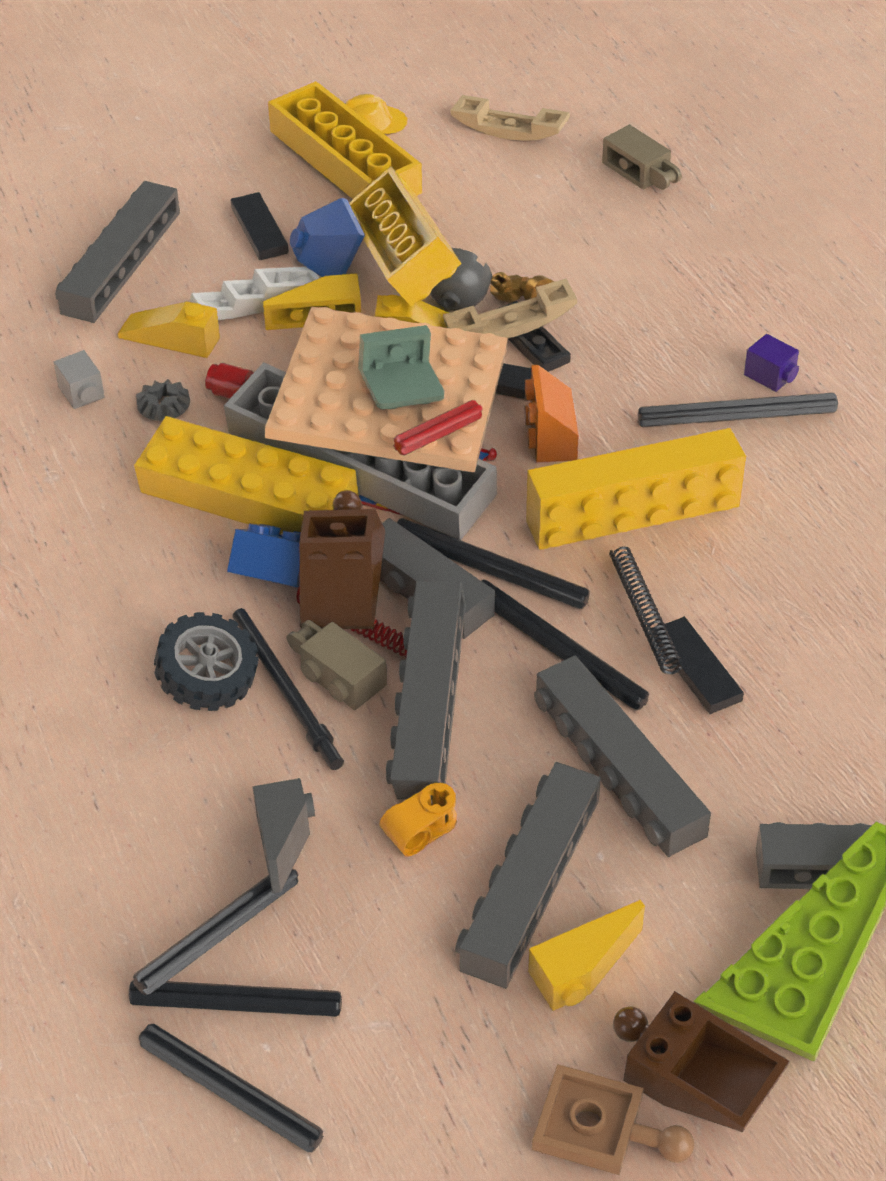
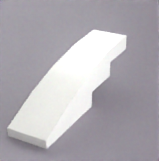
M307 267L255 269L252 280L223 281L221 292L191 293L190 302L217 308L218 320L243 317L264 312L263 301L319 279V276Z

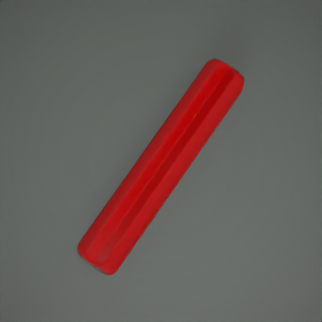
M470 400L396 435L393 447L400 455L405 456L481 419L483 408L475 400Z

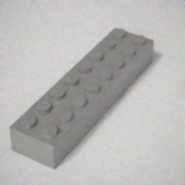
M264 362L224 405L229 434L356 470L359 495L459 540H462L497 495V467L478 459L474 473L265 438V426L286 372Z

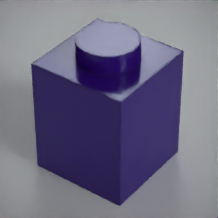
M766 333L747 349L744 375L777 392L786 383H791L796 378L799 371V366L797 365L799 350Z

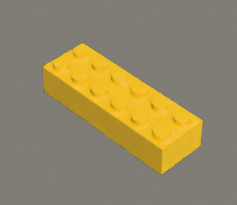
M317 81L268 101L270 132L352 199L391 166L414 191L416 196L422 193V163Z
M392 166L349 202L365 234L363 240L385 278L410 306H413L417 301L424 300L438 283L450 278L455 273L457 267L462 264L414 191Z
M165 416L134 464L141 493L248 525L251 523L281 528L280 534H283V531L301 532L304 511L333 510V499L341 491L350 490L359 496L356 470L168 416Z
M731 428L530 469L527 470L526 522L538 549L542 550L740 507L746 455Z

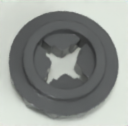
M169 379L164 383L154 380L152 386L143 385L142 392L136 394L138 411L144 417L151 420L163 421L165 416L176 418L182 415L190 405L188 389L183 388L181 382L172 384ZM162 396H168L161 401V404H159L158 400H160Z

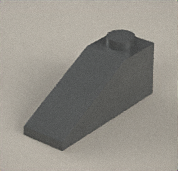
M300 778L252 786L257 821L272 893L282 891L310 835L308 818L315 817L312 794H304Z

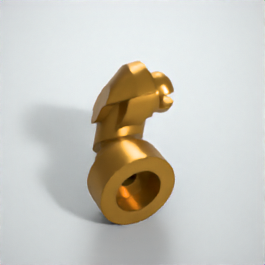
M497 272L492 276L490 293L496 299L507 303L519 300L521 296H524L525 300L537 297L536 287L554 281L543 275L528 278L519 275L507 276L504 272Z

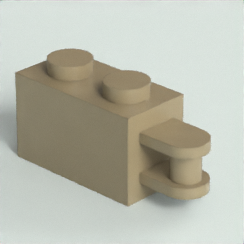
M630 124L603 138L602 163L644 190L651 185H655L659 189L664 190L669 187L671 182L677 183L681 180L682 174L680 169L670 162L671 150Z
M307 620L301 625L302 629L300 631H292L287 635L290 647L301 655V670L305 677L311 682L319 683L329 691L335 700L346 703L352 709H358L387 685L386 660L334 622L329 623L322 629L312 621Z

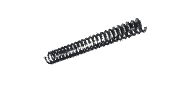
M624 546L617 548L614 552L610 550L609 555L658 666H660V670L665 674L679 672L682 669L681 667L672 672L665 670L678 666L681 659L660 617L658 608H656L645 580H643L631 549ZM622 549L627 550V551L620 552L619 554L616 555V553H617L619 550H622ZM622 554H627L626 556L618 558ZM637 576V578H635V579H633V580H631V581H628L629 579H631V578ZM639 585H641L640 588L635 589V590H632L633 588L638 587ZM641 590H644L643 592H641V593H639V594H637V595H634L636 592H639V591H641ZM645 599H647L646 602H644V603H642V604H639L641 601H644ZM647 604H650V605H649L648 607H646V608H643V609L641 608L642 606H645V605H647ZM648 609H652L651 611H649V612H647V613H643L644 611H646V610H648ZM654 614L649 618H645L647 615ZM656 618L655 621L647 623L649 620ZM655 623H659V624H658L657 626H655V627H652V628L650 627L651 625H653V624H655ZM661 628L656 632H652L654 629ZM663 633L658 637H654L656 634ZM660 638H665L660 642H656ZM662 643H667L662 647H658ZM677 659V662L673 666H664V664H670Z

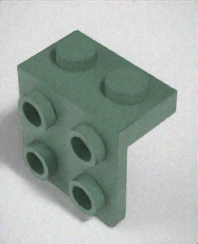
M427 325L360 334L358 369L378 408L395 409L403 406L429 404L444 399L445 391L429 363L431 332Z

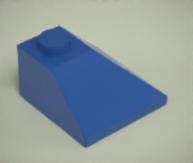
M340 198L301 217L297 228L290 235V246L298 262L319 276L342 275L347 273L365 234L348 200Z

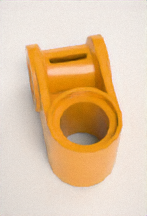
M444 783L427 785L423 790L407 800L389 808L382 816L379 826L404 856H413L422 851L428 844L455 828L457 823V813L454 809L456 793L452 787Z

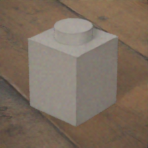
M85 350L53 361L58 387L74 409L105 398L101 373Z

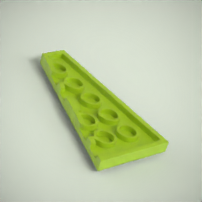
M875 822L842 854V859L825 875L822 874L799 901L796 900L751 944V948L734 965L731 964L720 974V979L707 992L703 991L693 1002L735 1027L815 1062L886 908V825Z

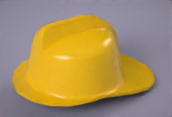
M360 94L347 100L345 103L383 134L397 133L407 125V117L402 111L387 106L383 99L375 95Z

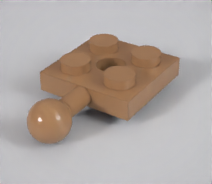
M557 1064L532 1139V1150L620 1175L630 1141L658 1148L660 1154L666 1160L680 1163L687 1160L693 1153L694 1139L686 1128L679 1125H672L661 1131L635 1123L643 1098L644 1088ZM590 1111L598 1115L600 1122L594 1126L587 1127L581 1125L576 1120V1116L581 1112Z

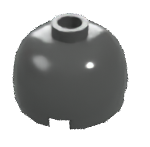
M452 248L462 264L457 267L455 273L450 278L438 283L431 290L430 296L439 305L448 310L456 311L470 306L475 307L484 299L488 292L492 279L490 267L486 263L483 267L477 262L478 256L460 248Z

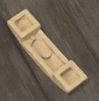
M462 95L450 110L451 116L470 128L487 135L518 141L539 140L556 135L570 118L569 112L542 108L536 117L492 110L489 108V99Z
M566 278L536 287L537 297L481 314L477 313L474 306L443 314V319L447 328L450 329L459 328L469 332L491 333L500 337L511 338L538 329L557 319L577 304V297Z

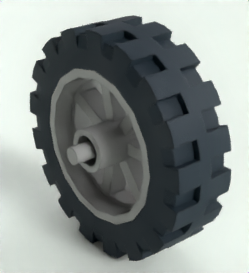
M196 612L191 617L187 615L179 617L175 624L171 622L165 628L164 634H161L156 650L154 666H156L155 677L157 681L161 680L162 690L166 694L171 693L174 696L173 700L181 705L183 702L190 704V708L194 710H200L203 707L208 708V711H217L221 706L229 708L235 705L237 699L242 700L247 695L248 689L253 684L259 657H256L258 650L256 643H251L250 633L246 629L241 630L238 627L239 623L232 619L227 621L222 619L223 615L212 613V616L205 615L204 612ZM187 648L193 655L179 654ZM229 658L233 667L220 661ZM184 665L195 666V668L190 671ZM214 670L224 675L216 678Z

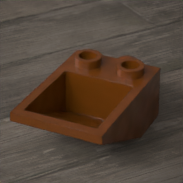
M344 490L334 497L332 503L333 510L304 511L299 542L300 627L305 621L310 620L322 629L331 622H334L342 629H374L385 529L376 509H361L360 497L353 491Z
M674 991L650 1025H648L644 1012L633 1006L620 1009L613 1019V1029L620 1039L626 1042L637 1041L627 1054L623 1081L644 1088V1094L664 1106L743 1132L789 1066L790 1061L676 991ZM661 1047V1053L656 1054V1050Z

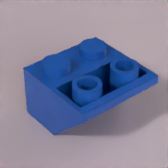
M249 523L248 529H235L227 572L300 587L299 542L301 532L283 531V534L280 535L281 528L251 523Z

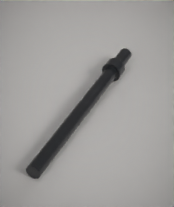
M243 608L236 610L233 613V619L239 623L238 626L241 630L246 629L250 633L251 643L255 642L257 646V656L306 730V739L314 751L321 753L331 770L341 768L344 760L333 745L334 738L326 725L318 722L247 611Z

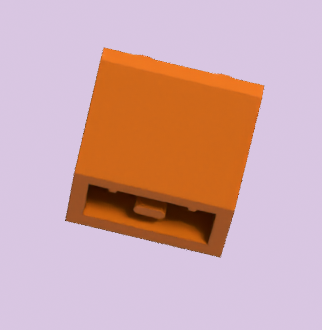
M531 365V379L525 380L526 400H530V403L524 405L525 425H531L532 427L527 429L528 448L535 449L536 463L577 460L579 434L572 390L541 366Z

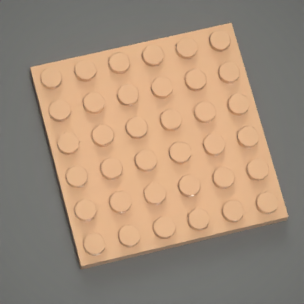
M311 307L266 423L265 438L475 473L507 350L508 338L491 333L481 334L464 331L459 328L450 329L431 326L427 323H412L399 321L395 318L368 316L359 312L349 313L332 310L327 307ZM427 325L431 332L429 363L445 391L444 399L429 404L403 406L395 409L378 408L358 369L360 334ZM470 400H475L478 405L481 404L483 408L481 419L405 456L395 451L393 445L396 435Z

